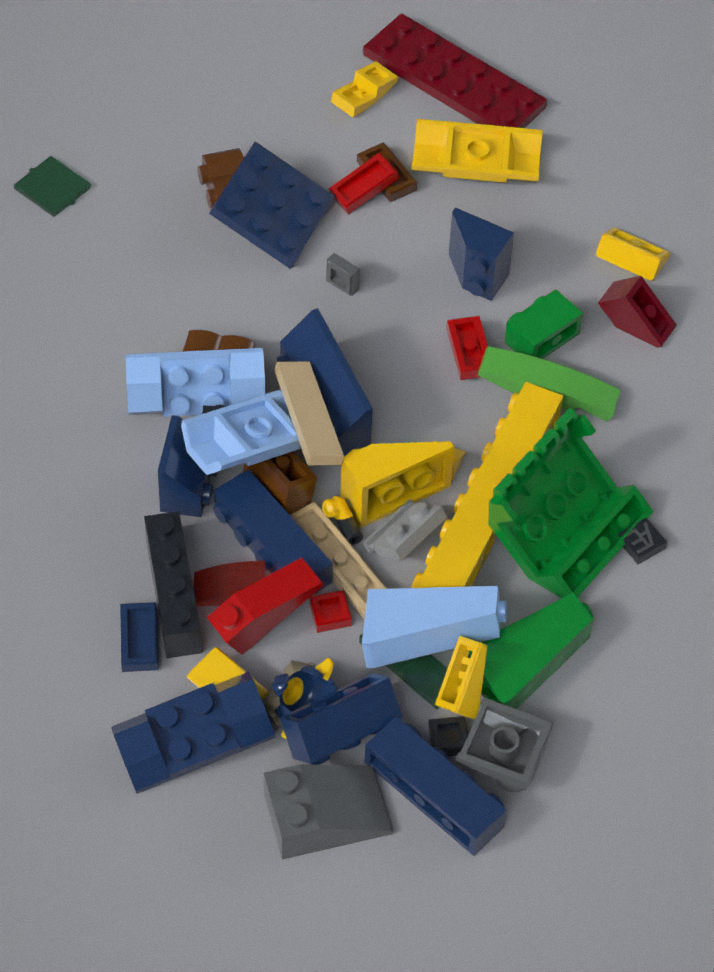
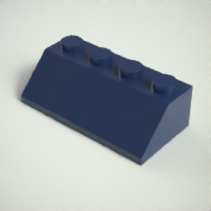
M319 309L311 310L280 341V356L277 357V362H310L332 425L335 427L334 430L343 455L346 456L354 449H362L371 444L373 409Z

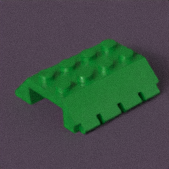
M568 409L554 424V429L550 428L533 446V451H529L512 469V474L508 473L493 489V497L489 501L488 525L527 578L560 598L574 593L578 598L625 545L623 539L635 525L644 518L648 519L654 512L635 485L623 487L615 485L582 438L593 435L596 429L585 414L578 415L572 409ZM630 527L622 537L618 536L619 532Z

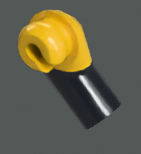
M333 496L332 499L324 500L322 504L324 515L328 518H335L343 536L351 545L361 542L363 534L345 499Z

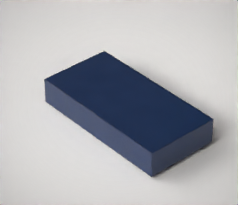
M156 602L120 604L122 672L158 670Z

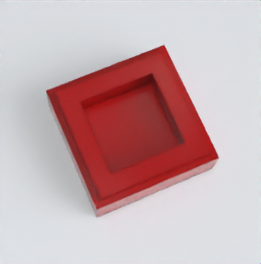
M344 590L315 595L309 598V606L317 633L352 626V617Z

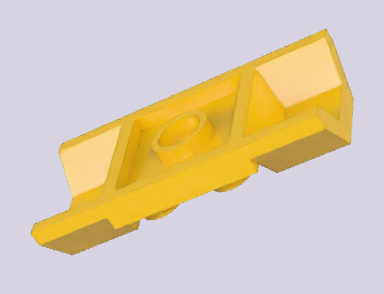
M417 119L411 170L443 173V177L504 183H506L507 179L538 182L543 130Z

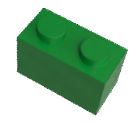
M555 289L546 296L538 297L531 306L522 312L514 313L508 319L504 342L514 352L543 359L580 334L583 313Z

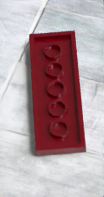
M402 13L363 46V55L374 62L377 61L395 75L477 124L525 128L546 109V98Z

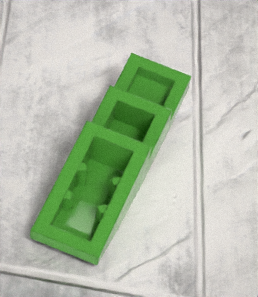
M490 346L485 350L477 374L512 393H520L525 382H529L563 395L562 409L567 411L568 409L575 410L578 407L606 422L613 417L620 394V389L558 363Z

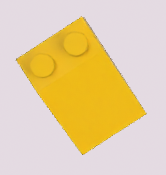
M451 441L370 444L362 449H354L344 456L341 464L340 497L345 499L360 528L395 513L408 500L416 503L451 487L454 445Z

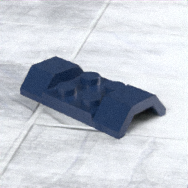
M249 672L216 685L213 682L146 709L144 714L111 727L137 794L276 738L264 704Z

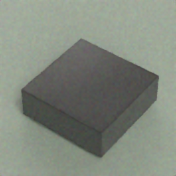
M333 253L327 259L326 281L346 294L353 296L359 290L360 268Z

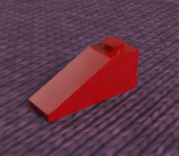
M300 558L234 593L208 615L207 618L223 640L243 655L323 587L324 584L303 558Z

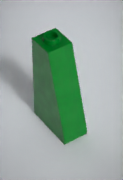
M571 593L501 629L499 638L480 642L488 645L481 691L482 696L518 709L590 638L594 617L589 606L584 602L581 603L576 595ZM469 650L468 658H471L472 651Z

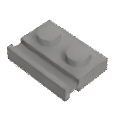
M408 500L363 541V544L370 554L376 551L378 556L401 561L435 530L447 516L442 506L423 502L414 504L412 500Z

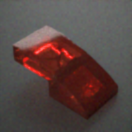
M265 561L227 563L194 572L193 589L196 606H220L234 593L264 578Z

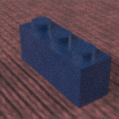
M370 673L281 717L280 721L293 759L309 763L310 765H319L328 761L331 758L330 754L340 749L347 750L358 746L361 743L360 739L370 734H377L395 717L399 719L403 717L390 677Z

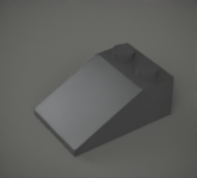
M300 764L264 772V797L282 860L392 834V828L372 766Z

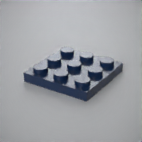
M255 141L208 214L290 269L324 215L334 195Z

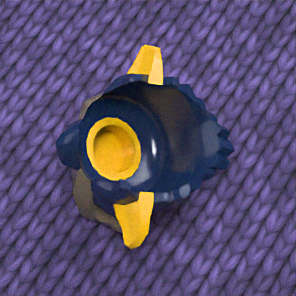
M326 658L317 666L311 662L307 664L291 660L284 669V673L275 677L272 683V691L264 707L277 726L281 725V717L337 690L338 686L330 678L334 667V662L331 658ZM282 730L281 737L286 739L284 730Z

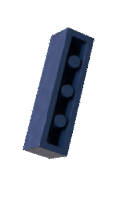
M249 469L214 489L215 505L213 506V511L221 523H227L232 528L239 544L243 547L247 546L254 553L258 565L264 571L269 570L272 574L290 563L303 558L324 584L318 591L332 583V561Z
M395 717L365 744L364 763L372 766L379 776L473 856L504 828L507 809L500 798L495 794L485 792L477 785L476 780L469 772L459 770L453 765L443 750L438 747H432L422 739L420 732L413 725L405 724L398 717Z

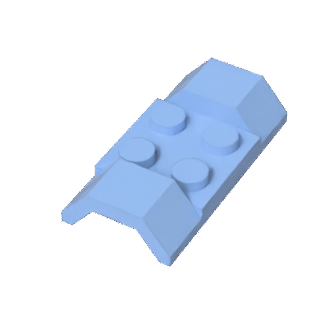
M263 348L125 354L129 415L163 413V417L172 415H201L203 405L230 406L265 394Z
M281 389L182 420L181 424L187 453L206 475L242 463L250 466L301 449Z

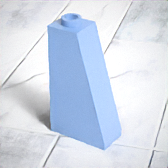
M498 586L368 589L362 637L366 667L376 668L454 649L459 636L477 642L499 638L501 622H507L506 600L500 601Z

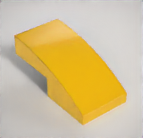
M375 61L355 71L353 82L333 91L330 102L353 118L382 98L397 83L398 76Z

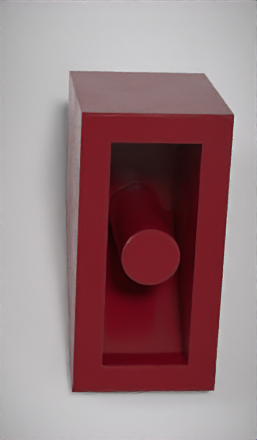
M642 276L614 281L598 302L616 328L656 348L662 347L677 326Z

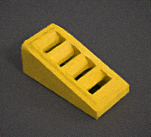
M459 636L435 705L476 719L480 705L488 645ZM469 650L472 651L471 658H468Z

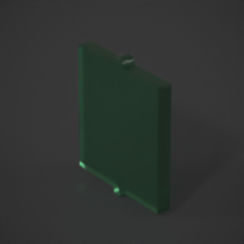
M52 156L48 157L36 168H30L29 173L14 184L16 191L53 217L70 204H76V199L91 188V183Z

